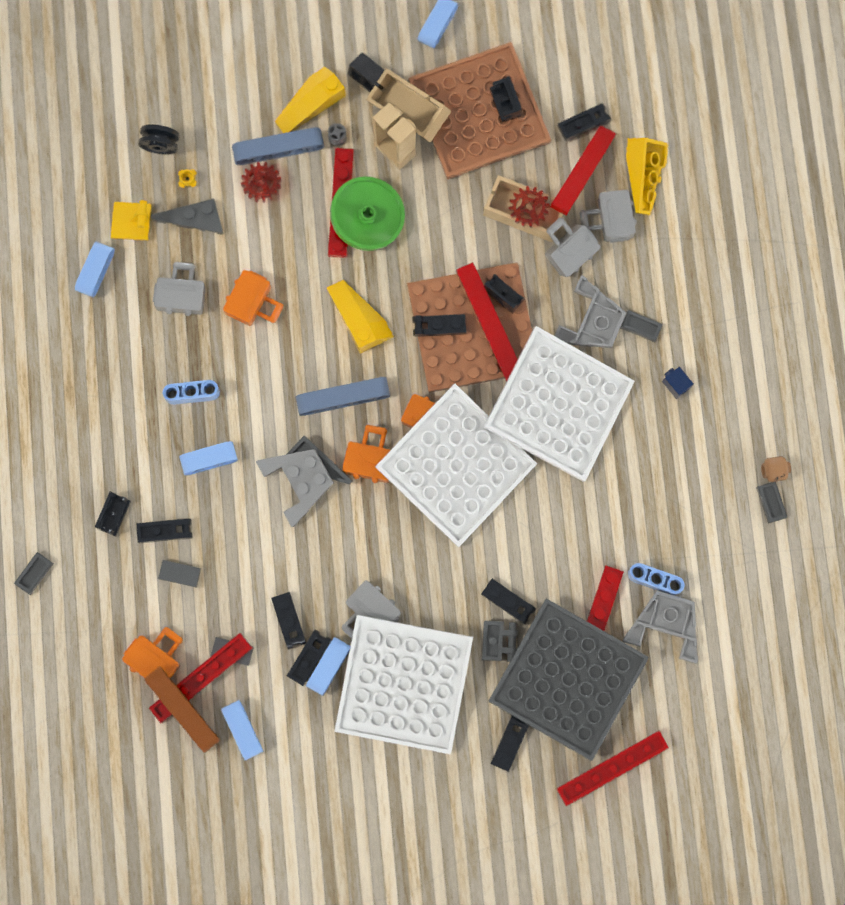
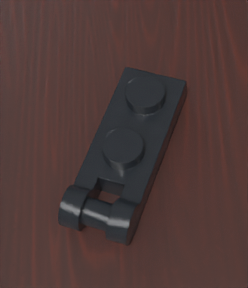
M604 104L596 105L558 123L557 127L565 142L600 125L609 123L612 119L605 112ZM595 114H599L600 118L596 119Z
M465 314L417 315L412 317V323L415 326L413 336L415 337L466 334ZM428 323V329H422V324Z
M191 519L136 523L138 543L192 539V532H190ZM176 526H182L181 533H177Z
M493 578L481 593L483 597L524 625L528 623L529 616L537 610ZM520 606L525 609L522 614L517 612Z
M290 592L272 597V603L287 649H292L297 644H306ZM296 631L297 637L290 638L289 633Z
M315 629L288 672L287 677L304 686L332 639L323 637ZM315 641L321 644L319 649L313 646Z
M511 716L490 764L509 772L529 727L528 724ZM514 725L521 727L519 733L512 730Z

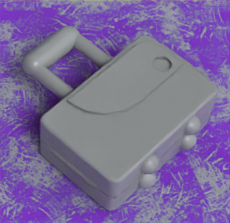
M629 190L600 193L598 197L599 209L582 210L580 212L581 225L588 227L590 231L602 229L604 241L620 242L632 239L636 232L635 225L637 220L633 218L632 208L634 202L630 199ZM600 213L601 225L589 226L587 215Z
M564 218L556 220L546 231L555 244L545 252V256L560 276L569 277L574 272H578L579 267L587 260H591L593 255L600 249L599 241L588 227L577 224L571 229ZM563 225L567 233L558 240L554 232Z
M175 262L173 263L172 278L159 277L157 279L153 295V302L157 311H164L167 314H172V312L185 313L186 316L191 314L201 315L203 313L206 287L203 281L193 280L195 270L193 263ZM177 270H190L189 280L176 279Z
M367 580L346 600V604L355 613L342 625V630L351 639L354 630L349 625L356 619L357 615L393 622L400 620L401 611L394 606L395 601L393 599L388 600L380 593L381 588L379 586L374 587Z

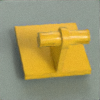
M140 200L139 203L114 202L110 238L148 241L152 205L147 204L145 200Z

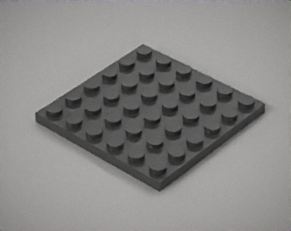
M546 598L488 702L586 759L593 761L649 657Z

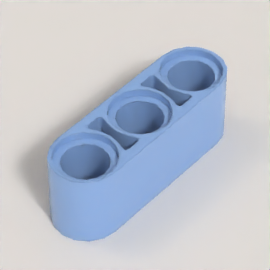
M438 0L422 27L417 40L434 49L456 13L458 3L453 0Z
M97 241L93 244L76 281L75 291L91 297L96 295L113 258L114 248Z
M213 380L166 385L162 394L169 404L176 405L216 400L220 395V390ZM208 387H215V391L212 394L206 393ZM189 389H196V393L193 396H187ZM170 391H177V395L174 398H168Z
M232 441L179 456L184 475L196 474L238 461Z
M636 563L628 570V577L632 582L671 595H677L684 589L685 584L682 578L653 567ZM639 568L642 571V577H635L633 569ZM652 575H658L660 577V584H654L652 582ZM671 581L679 584L678 591H673L670 588Z
M334 637L308 680L306 687L323 696L347 657L351 646Z
M240 700L221 708L243 758L247 760L262 753V746Z

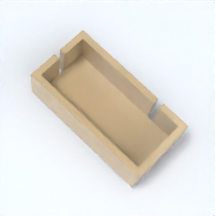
M386 68L377 83L385 88V91L383 92L377 86H374L366 100L380 110L388 103L393 107L397 106L402 112L401 116L406 120L410 119L415 124L416 134L431 143L451 111L445 105Z
M388 103L372 117L374 145L400 170L416 156V126L410 119L406 120L401 116L402 112L397 106L393 107Z
M499 175L483 212V216L552 243L553 240L546 231L556 220L563 218L564 214L550 207L555 197L552 196L550 206L546 205L548 194Z

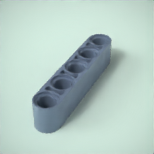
M318 127L236 142L232 145L236 165H246L304 154L324 148L322 132Z
M379 377L299 394L295 398L299 415L306 416L389 398L391 395L387 378Z

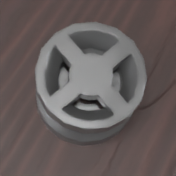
M333 124L328 129V137L332 145L341 146L346 142V129L342 124Z

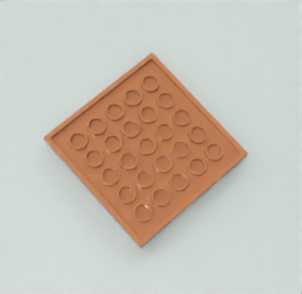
M512 42L408 78L410 84L445 105L451 111L432 140L447 179L551 143L550 135ZM510 76L522 108V113L520 117L501 122L490 87L493 86V82Z
M518 262L477 270L483 285L496 274L525 299ZM457 274L407 283L413 316L465 314L466 334L418 337L429 393L447 390L453 384L463 387L505 379ZM488 294L518 359L532 333L526 300L512 314ZM428 323L422 324V329H428Z

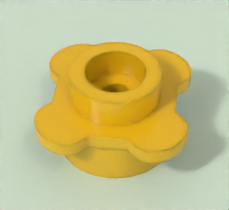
M185 169L178 172L180 179L178 184L181 188L185 186L195 187L197 185L195 181L197 173L194 169Z

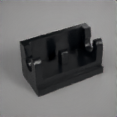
M362 52L349 64L348 75L369 92L372 91L374 86L381 90L383 89L377 81L385 70Z
M510 76L493 82L490 91L501 122L520 117L522 108Z
M496 274L492 276L490 281L484 284L487 293L512 314L525 300L522 295H519Z
M110 491L95 528L116 537L131 501Z

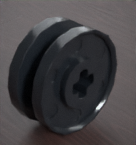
M155 124L141 127L140 134L143 137L138 141L140 148L162 155H171L177 152L178 146L175 142L179 140V132L170 127Z

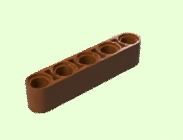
M160 666L144 678L148 686L204 753L220 741L219 737Z

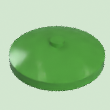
M357 177L344 183L334 195L330 206V219L335 232L346 244L359 250L375 251L390 245L398 237L404 225L405 209L399 194L388 183L374 177Z

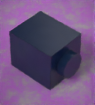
M680 366L675 370L674 368L668 370L664 374L665 378L662 381L676 399L694 385Z

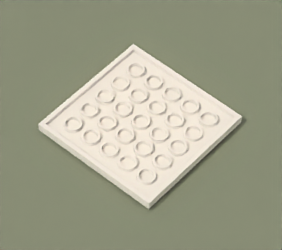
M535 326L484 428L585 482L635 381Z
M453 384L385 455L375 468L457 547H460L537 463L522 448L485 429L484 425L489 416L456 384Z
M357 615L334 732L451 754L473 637Z

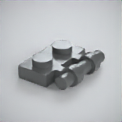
M484 621L482 660L502 661V654H508L507 662L511 661L518 649L516 648V637H518L517 623L509 622V630H503L504 622ZM503 636H508V647H502Z

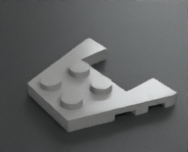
M581 275L574 292L592 299L578 332L559 325L555 337L569 345L612 348L626 312L609 297L607 298L595 285L593 286L587 281L586 277Z
M316 449L256 461L264 477L282 468L298 496L300 503L283 512L291 527L296 526L298 521L334 483Z
M656 591L624 637L623 642L640 647L645 628H650L683 638L684 642L679 659L697 664L695 602Z

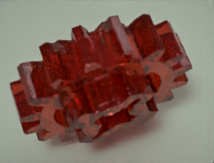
M257 162L256 167L250 164L251 169H245L246 175H241L243 180L241 186L244 188V194H248L249 199L255 197V202L262 199L263 203H265L266 198L273 200L272 194L277 196L278 191L276 189H281V184L279 183L282 180L281 177H278L280 175L279 171H274V165L268 167L267 162L263 166L260 165V162Z
M527 186L526 191L519 188L520 193H513L515 199L509 200L513 205L508 207L509 211H514L510 214L511 218L516 217V224L521 221L522 227L529 224V227L532 228L533 223L540 226L539 220L545 222L544 215H549V211L546 208L550 207V203H545L548 197H542L544 192L542 190L537 192V187L530 190L529 186ZM528 195L535 196L536 198H530ZM521 199V200H522L521 206H519V207L517 208V204H518L519 200ZM530 204L532 206V210L529 211L526 205ZM542 206L541 212L537 215L538 208ZM523 216H528L531 219H525Z

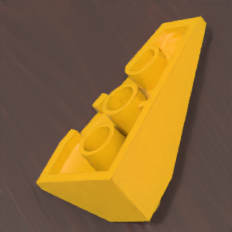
M324 66L309 76L275 120L276 125L282 133L295 131L346 96L345 87L337 76Z
M628 138L626 160L635 212L651 215L656 198L655 189L657 183H660L662 179L660 177L661 169L665 168L667 163L668 143L649 138Z
M344 280L326 288L360 354L394 337L386 320Z

